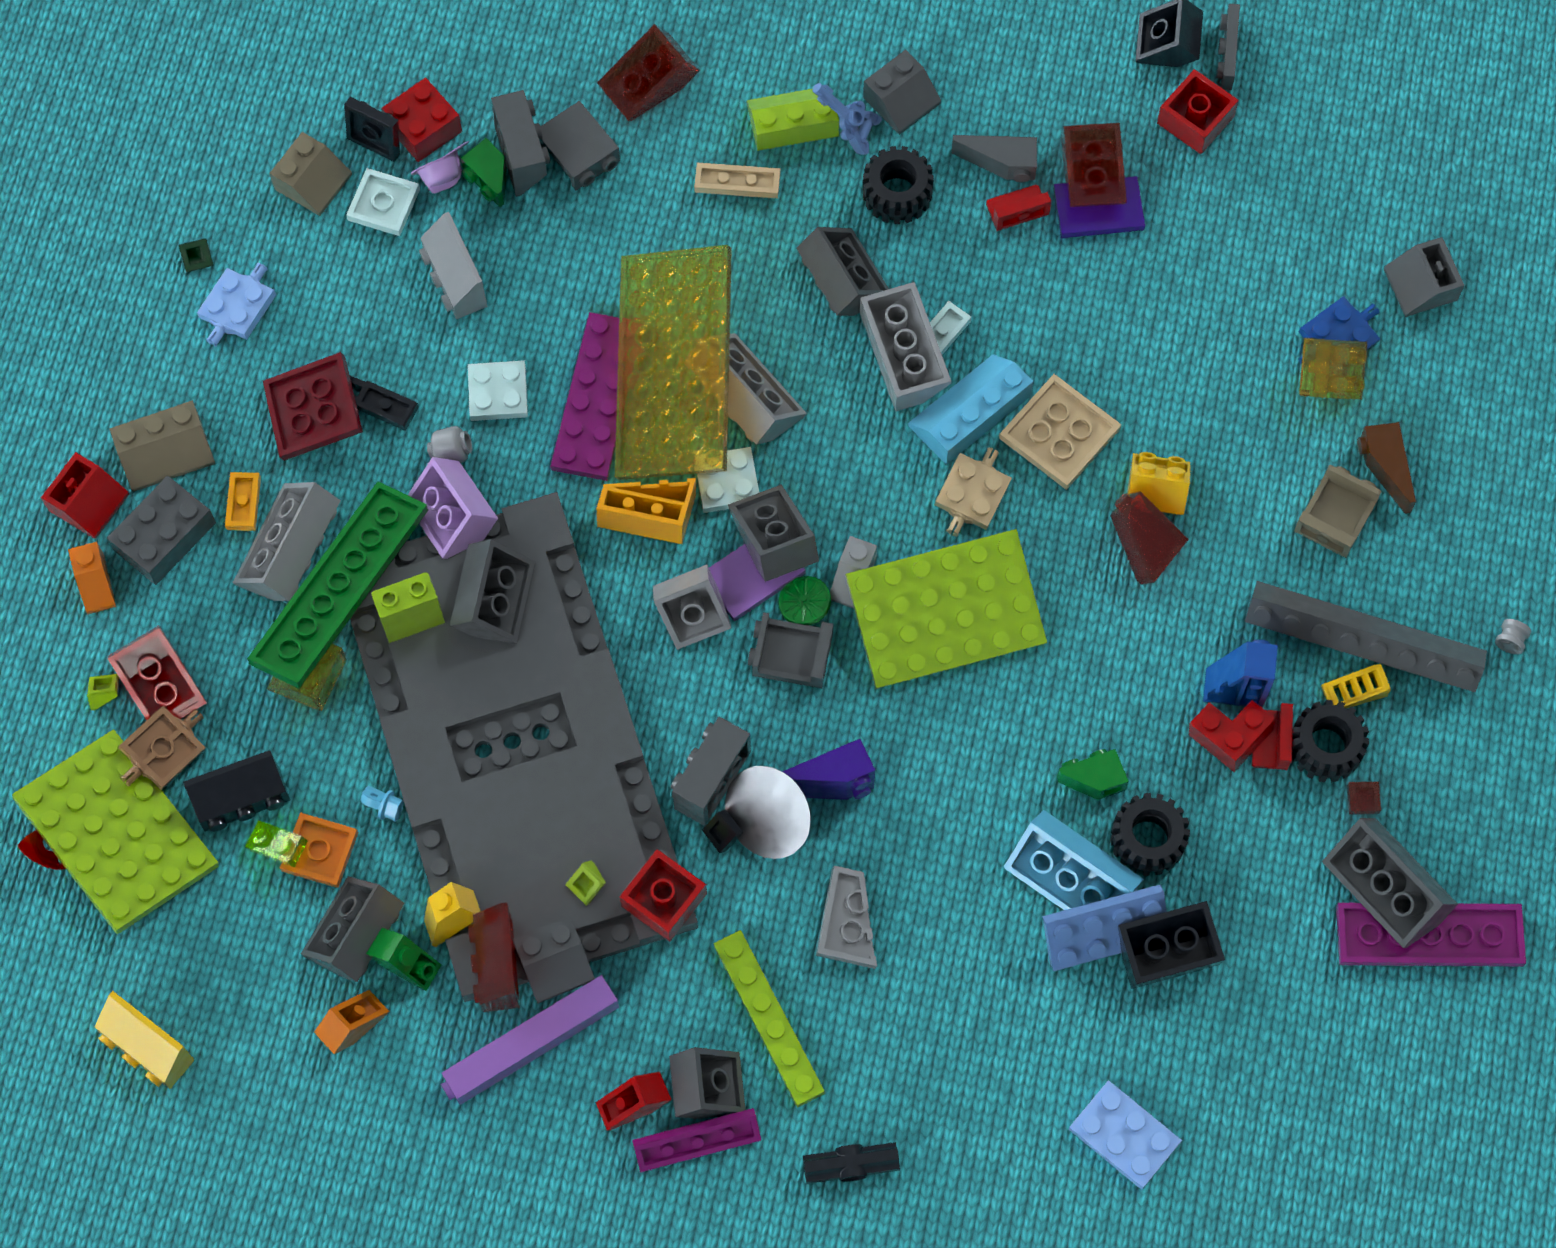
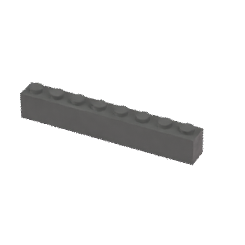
M1260 581L1256 582L1245 622L1475 693L1485 669L1487 650Z

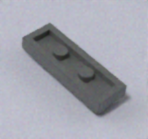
M1229 3L1227 14H1221L1220 31H1224V38L1219 39L1218 54L1223 55L1222 62H1218L1216 78L1221 79L1222 89L1231 91L1236 69L1240 4Z

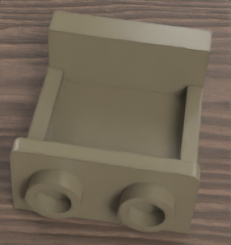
M1329 465L1305 511L1302 512L1294 532L1347 558L1382 491L1374 483L1352 476L1343 467Z

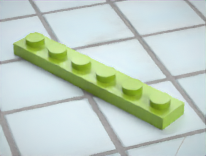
M739 930L713 943L797 1108L824 1095L825 1090L742 931Z

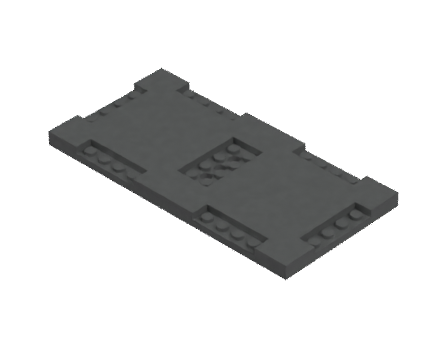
M557 492L501 508L502 513L496 515L498 520L484 539H492L535 561L517 643L512 644L476 638L450 627L467 549L448 559H442L428 536L405 542L350 618L431 893L433 895L450 882L474 891L482 917L452 937L445 939L464 1002L529 982L512 939L568 916H571L589 963L665 939L621 907L619 896L656 849L660 850L677 864L678 862ZM427 572L438 597L445 623L389 643L371 593ZM545 727L550 731L549 736L544 740H537L533 737L535 729ZM510 736H517L521 739L520 745L515 749H509L504 745L505 740ZM481 745H489L492 748V753L486 758H480L475 754L476 749ZM592 860L606 884L589 905L586 906L565 884L583 862ZM695 912L691 914L676 935L698 928Z

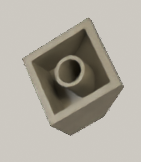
M301 132L269 173L276 191L321 216L352 176V172L326 145L304 132Z

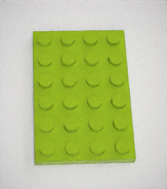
M1017 529L845 574L876 689L1047 643Z
M113 729L13 793L12 798L118 935L218 868L219 863L164 792L149 778L141 775L130 786L125 784L126 781L123 782L120 777L132 768L133 765L130 759L119 749V745L124 741Z

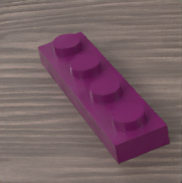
M754 1108L634 1139L632 1142L639 1170L644 1172L761 1141L756 1114Z

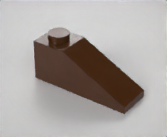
M1399 422L1365 426L1361 437L1357 439L1359 454L1364 455L1366 466L1405 514L1411 513L1416 499Z

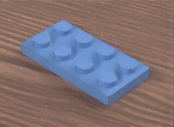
M1161 885L1042 916L1052 970L1057 971L1122 953L1118 925L1167 912L1164 890Z

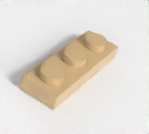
M697 163L694 191L695 193L778 199L781 172L780 168Z

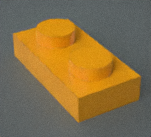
M230 472L225 519L227 530L256 531L261 483L259 473Z

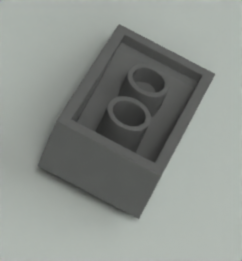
M782 484L728 504L731 515L753 563L765 582L819 562L815 535Z

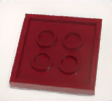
M341 352L263 380L277 449L282 460L291 459L363 432L346 358Z

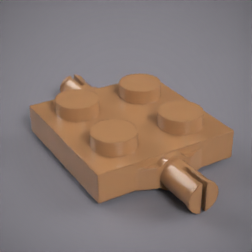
M162 706L119 745V749L130 759L133 765L132 768L120 777L123 782L126 781L125 784L130 786L138 777L143 775L149 778L160 790L166 787L205 751L206 747L194 736L192 728L204 719L202 714L198 715L199 711L194 709L189 716L181 720L173 716Z

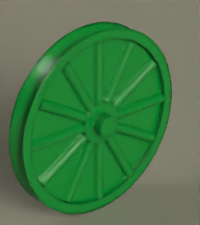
M801 576L783 587L779 595L778 605L782 616L788 622L813 625L822 620L828 613L831 606V594L826 584L820 579L812 576Z

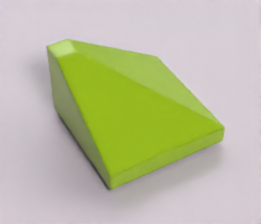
M117 674L89 677L87 698L91 711L97 710L118 696L120 678Z
M591 860L583 862L565 885L587 906L606 882L595 863Z

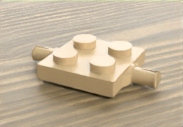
M987 448L982 461L974 460L959 453L935 501V506L946 510L954 517L947 529V532L951 535L955 525H957L952 536L957 537L964 523L975 524L987 530L1012 478L992 467L999 454L997 450H994L989 459L993 448Z

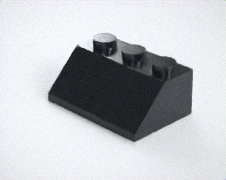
M270 750L183 781L198 821L205 832L208 830L211 832L222 830L227 826V823L236 820H249L255 817L257 812L266 809L269 811L283 807L285 802L290 801L280 768Z
M1207 901L1118 925L1122 959L1131 989L1218 966L1225 961Z

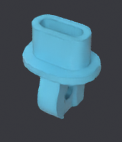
M371 786L365 788L360 799L364 805L379 810V819L388 818L394 822L398 821L404 805L403 800L394 796L393 790L384 793Z

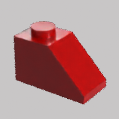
M655 1072L633 1076L595 1103L606 1130L609 1131L653 1113L671 1101V1097L661 1073Z

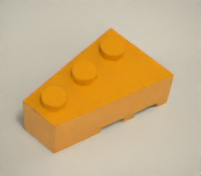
M687 478V482L669 483L668 480H659V484L641 485V482L604 484L596 508L597 527L682 544L696 497V478Z

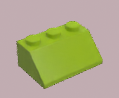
M813 88L746 100L757 151L839 136L838 114L828 105L823 106L817 100L818 96L813 92Z

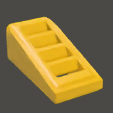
M1380 663L1321 685L1326 700H1332L1333 705H1337L1339 702L1334 691L1335 688H1339L1344 700L1341 702L1345 703L1344 708L1346 709L1387 697L1391 690ZM1372 677H1373V679H1374V681H1375V684H1376V686H1377V688H1375V689H1374V687H1373V685H1372V682H1371V679H1370V678H1372ZM1359 681L1363 682L1366 689L1365 693H1362ZM1346 685H1351L1354 697H1350Z

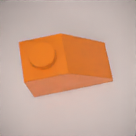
M93 542L68 549L74 577L86 613L91 614L116 607L105 556L98 543Z
M367 990L330 1008L314 1033L333 1054H336L354 1045L388 1014L389 1010L370 990Z

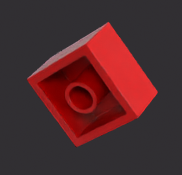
M1194 69L1161 105L1157 124L1199 154H1202L1235 117L1239 100Z
M426 77L381 108L383 113H389L398 120L399 141L417 162H420L463 132L459 114Z
M656 849L619 898L621 907L670 942L705 898L707 887L700 879Z

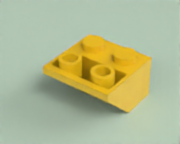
M1150 452L1133 453L1126 506L1184 515L1190 486V462L1177 456L1161 458Z

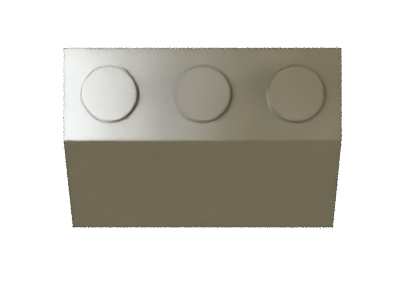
M193 400L109 428L132 492L161 483L167 475L173 479L216 464Z

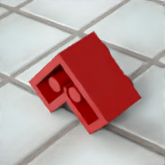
M1251 700L1232 721L1209 702L1189 723L1188 735L1230 770L1235 772L1273 731L1275 718Z

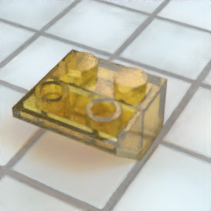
M1304 338L1299 395L1320 398L1362 399L1365 386L1364 373L1367 360V342Z

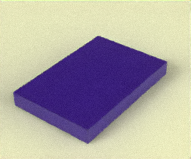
M1137 176L1054 184L1053 190L1061 238L1145 230Z

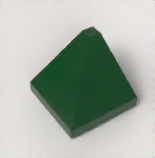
M206 238L179 244L186 273L214 266Z

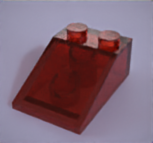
M654 24L597 84L626 119L631 122L680 91L700 69L667 31Z
M1120 123L1064 126L1061 143L1070 207L1127 204Z

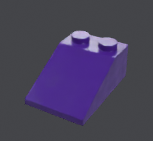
M857 739L782 771L798 784L806 798L848 800L854 797L855 799H861L871 793L875 783V768L861 739Z

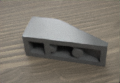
M953 135L952 154L1006 180H1015L1016 182L1035 180L1037 137Z

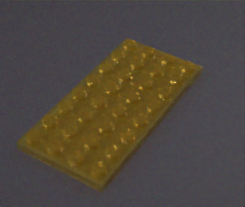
M728 245L621 256L615 478L619 480L727 471L732 248Z

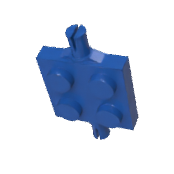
M1344 296L1303 325L1298 331L1307 341L1310 348L1307 353L1298 358L1299 363H1303L1302 366L1306 368L1316 359H1319L1334 374L1338 373L1379 342V336L1368 323L1370 319L1379 314L1378 307L1374 309L1376 305L1371 304L1360 313Z

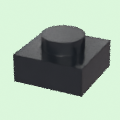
M726 809L719 811L702 829L719 853L727 851L743 834V831Z

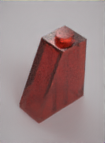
M1141 491L1131 494L1125 493L1116 501L1115 506L1117 508L1110 517L1137 581L1141 585L1154 583L1189 539Z

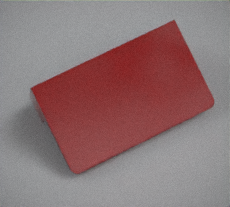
M1032 185L988 199L986 206L996 230L999 231L1049 215L1051 199L1048 192L1042 193L1038 185Z
M1281 703L1278 711L1266 710L1275 718L1274 729L1252 753V767L1288 770L1292 761L1293 704Z

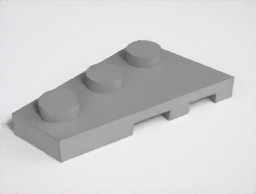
M839 866L832 868L816 956L875 969L877 961L876 956H874L872 928H870L864 872Z

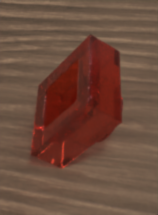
M1348 782L1349 814H1379L1381 812L1379 782Z

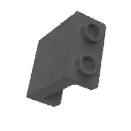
M580 101L540 126L543 139L539 140L541 148L547 147L550 155L570 177L572 187L575 190L582 186H589L597 176L605 171L613 170L620 161L619 147Z
M763 612L762 621L756 620L753 638H758L756 648H750L748 665L752 666V676L822 689L833 637V624L822 622L821 628L771 619L769 613Z

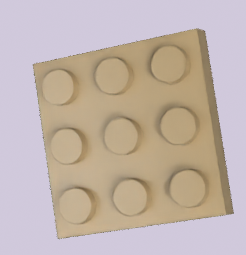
M1053 374L999 434V439L1067 490L1119 432L1121 424L1057 375Z

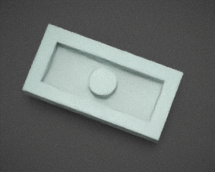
M950 301L946 303L930 322L942 355L971 322V316Z

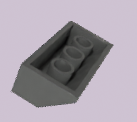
M1360 818L1322 860L1323 864L1403 948H1407L1438 927L1458 905L1376 818Z

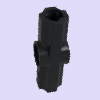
M896 1142L866 1147L860 1144L838 1147L835 1151L803 1155L806 1184L838 1179L841 1182H851L865 1179L868 1177L867 1175L900 1171Z

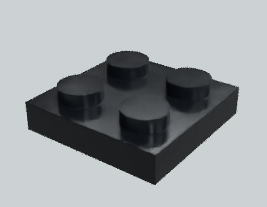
M349 97L344 104L347 139L395 162L400 155L398 120L391 114L383 113L364 101H358Z

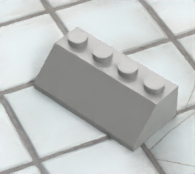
M915 282L860 298V315L895 412L923 404L951 384V378Z
M736 333L703 338L685 361V365L691 370L692 376L707 388L710 396L722 405L727 411L729 418L737 422L745 431L746 437L756 445L773 441L807 414Z
M315 482L284 483L233 584L273 601H290L298 590V583L302 575L311 565V558L316 548L323 542L324 532L328 524L335 518L336 509L341 500Z

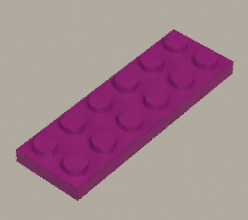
M589 312L550 465L552 471L608 481L645 331V322Z
M1337 903L1336 905L1339 965L1524 967L1526 964L1522 904L1458 903L1438 927L1407 948H1403L1361 903Z

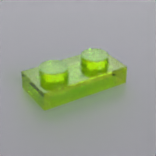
M258 820L245 848L295 868L308 840L298 834Z

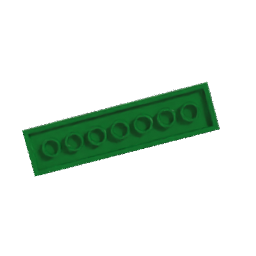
M377 481L247 658L249 664L300 689L428 512L427 504Z

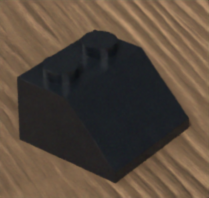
M1173 0L1140 13L1135 61L1140 64L1180 67L1199 60L1203 11L1188 0Z

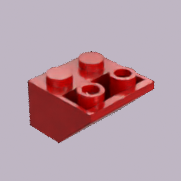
M75 452L41 496V499L49 512L96 539L128 497L129 492L100 466Z

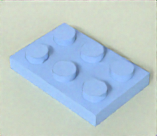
M1109 1080L1068 1129L1141 1190L1182 1141Z

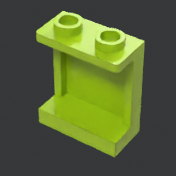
M427 572L371 593L389 643L445 623L438 597Z

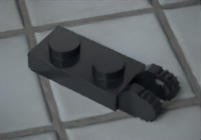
M350 375L352 388L360 392L358 397L355 396L357 409L406 431L419 408L418 403L370 381L365 382Z

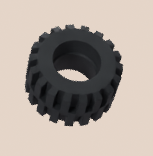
M891 146L890 151L886 152L885 149L879 151L878 157L873 155L870 158V164H866L863 174V200L866 201L868 210L873 209V216L876 218L882 216V221L886 223L889 220H894V224H900V220H905L906 223L912 222L913 216L918 219L922 216V210L927 211L929 202L932 200L934 175H932L933 169L931 164L927 165L926 157L924 155L919 157V152L915 149L910 152L908 147L902 146L901 150H897L896 146ZM899 178L908 181L912 187L903 192H894L887 189L883 184L888 180Z
M1326 700L1323 706L1320 701L1313 703L1311 709L1307 707L1303 710L1301 716L1299 715L1292 730V761L1299 762L1297 769L1300 772L1304 769L1308 771L1307 777L1313 779L1314 775L1318 776L1319 782H1325L1327 778H1330L1331 782H1337L1340 776L1343 779L1350 776L1351 772L1358 768L1369 745V738H1366L1369 733L1368 727H1362L1365 720L1361 715L1358 717L1354 715L1356 709L1350 707L1349 710L1344 708L1345 703L1339 701L1337 705H1333L1332 700ZM1322 729L1337 733L1344 742L1345 750L1339 753H1327L1321 750L1315 744L1312 733Z
M1144 793L1142 799L1136 795L1132 797L1130 803L1126 801L1122 805L1121 810L1117 812L1111 830L1110 841L1111 846H1114L1113 853L1115 857L1120 856V863L1124 866L1127 864L1132 866L1130 870L1134 873L1138 869L1143 870L1142 876H1149L1152 871L1155 872V875H1160L1164 869L1167 871L1171 870L1175 863H1178L1182 858L1190 837V830L1187 829L1189 825L1188 818H1183L1184 810L1181 806L1176 809L1174 807L1175 801L1171 798L1168 802L1162 800L1164 795L1158 793L1156 798H1151V793ZM1142 822L1155 823L1165 831L1167 842L1159 847H1146L1136 840L1132 829L1135 825Z

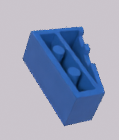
M1266 640L1247 641L1207 667L1203 702L1246 707L1253 700L1263 708L1275 680L1278 645L1270 644Z

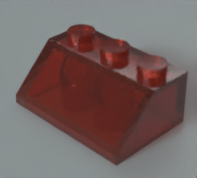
M505 902L473 914L474 924L468 925L470 943H475L476 954L471 955L472 973H478L479 983L473 985L475 1003H480L483 1012L520 1008L516 953L512 940L514 938L513 918L508 903Z

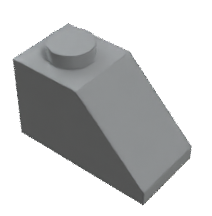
M853 536L849 537L831 587L832 601L854 608L845 574L873 567L877 559V545Z

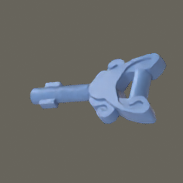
M817 83L813 87V92L818 96L817 100L823 106L828 105L840 116L841 138L849 140L850 145L857 154L867 155L869 153L867 137L871 127L878 125L882 118L872 111H865V104L862 101H855L846 106L843 105L832 94L833 90L828 85Z

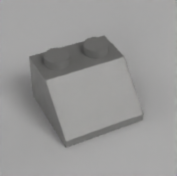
M708 565L653 586L654 603L677 650L731 629L723 600Z

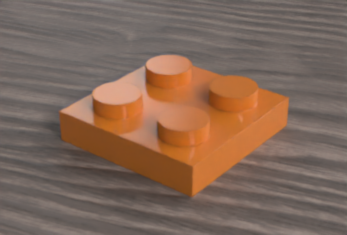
M300 812L281 862L280 870L339 888L359 832L355 828Z

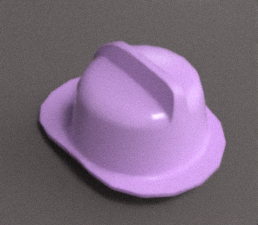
M469 141L461 144L442 158L415 169L411 172V175L418 174L432 193H438L451 188L460 179L462 171L457 151L467 145Z

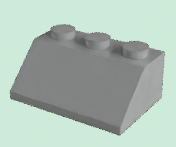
M446 212L421 237L423 248L419 250L425 266L430 264L433 269L430 276L436 289L442 288L444 295L441 296L446 311L452 310L457 320L488 306L479 273L450 213Z

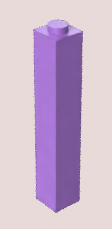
M600 975L443 1071L442 1075L445 1082L441 1086L449 1100L456 1098L461 1105L618 1009V1000L603 976Z

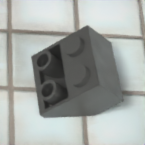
M1443 237L1417 244L1384 266L1386 276L1405 317L1458 301L1464 288V283Z

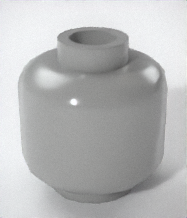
M451 426L432 433L431 442L427 443V451L431 459L432 457L463 463L468 459L469 453L472 452V442L467 431H463L458 426Z

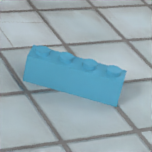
M992 354L908 423V426L947 465L959 453H962L1027 400L1032 394L1034 381L1014 361Z
M1045 810L1030 822L1003 867L1063 910L1137 891L1144 880Z

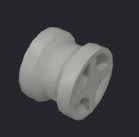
M1506 619L1502 623V633L1497 636L1495 644L1505 652L1522 654L1525 649L1524 641L1530 637L1532 631L1523 622Z

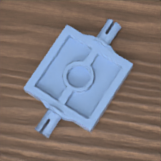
M257 263L250 276L242 275L226 268L197 312L199 318L211 323L215 327L206 339L209 344L217 346L225 333L235 334L246 340L248 339L276 296L274 289L259 282L268 270L265 265Z

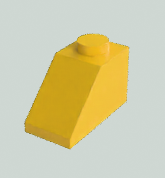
M450 882L428 897L424 923L432 946L437 947L445 939L452 937L482 917L474 891Z

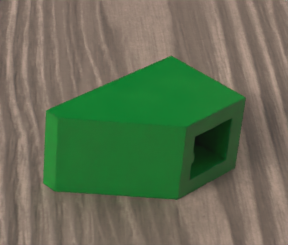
M485 138L461 157L463 167L461 172L469 183L473 184L475 182L480 187V192L487 201H494L499 207H502L505 201L507 174L505 156Z
M1106 749L1095 751L1089 755L1090 758L1082 761L1078 759L1069 760L1061 765L1062 767L1059 768L1057 774L1059 783L1097 800L1125 791L1129 782L1116 749L1108 752Z
M381 928L366 953L385 969L427 991L442 964L405 935L385 928Z

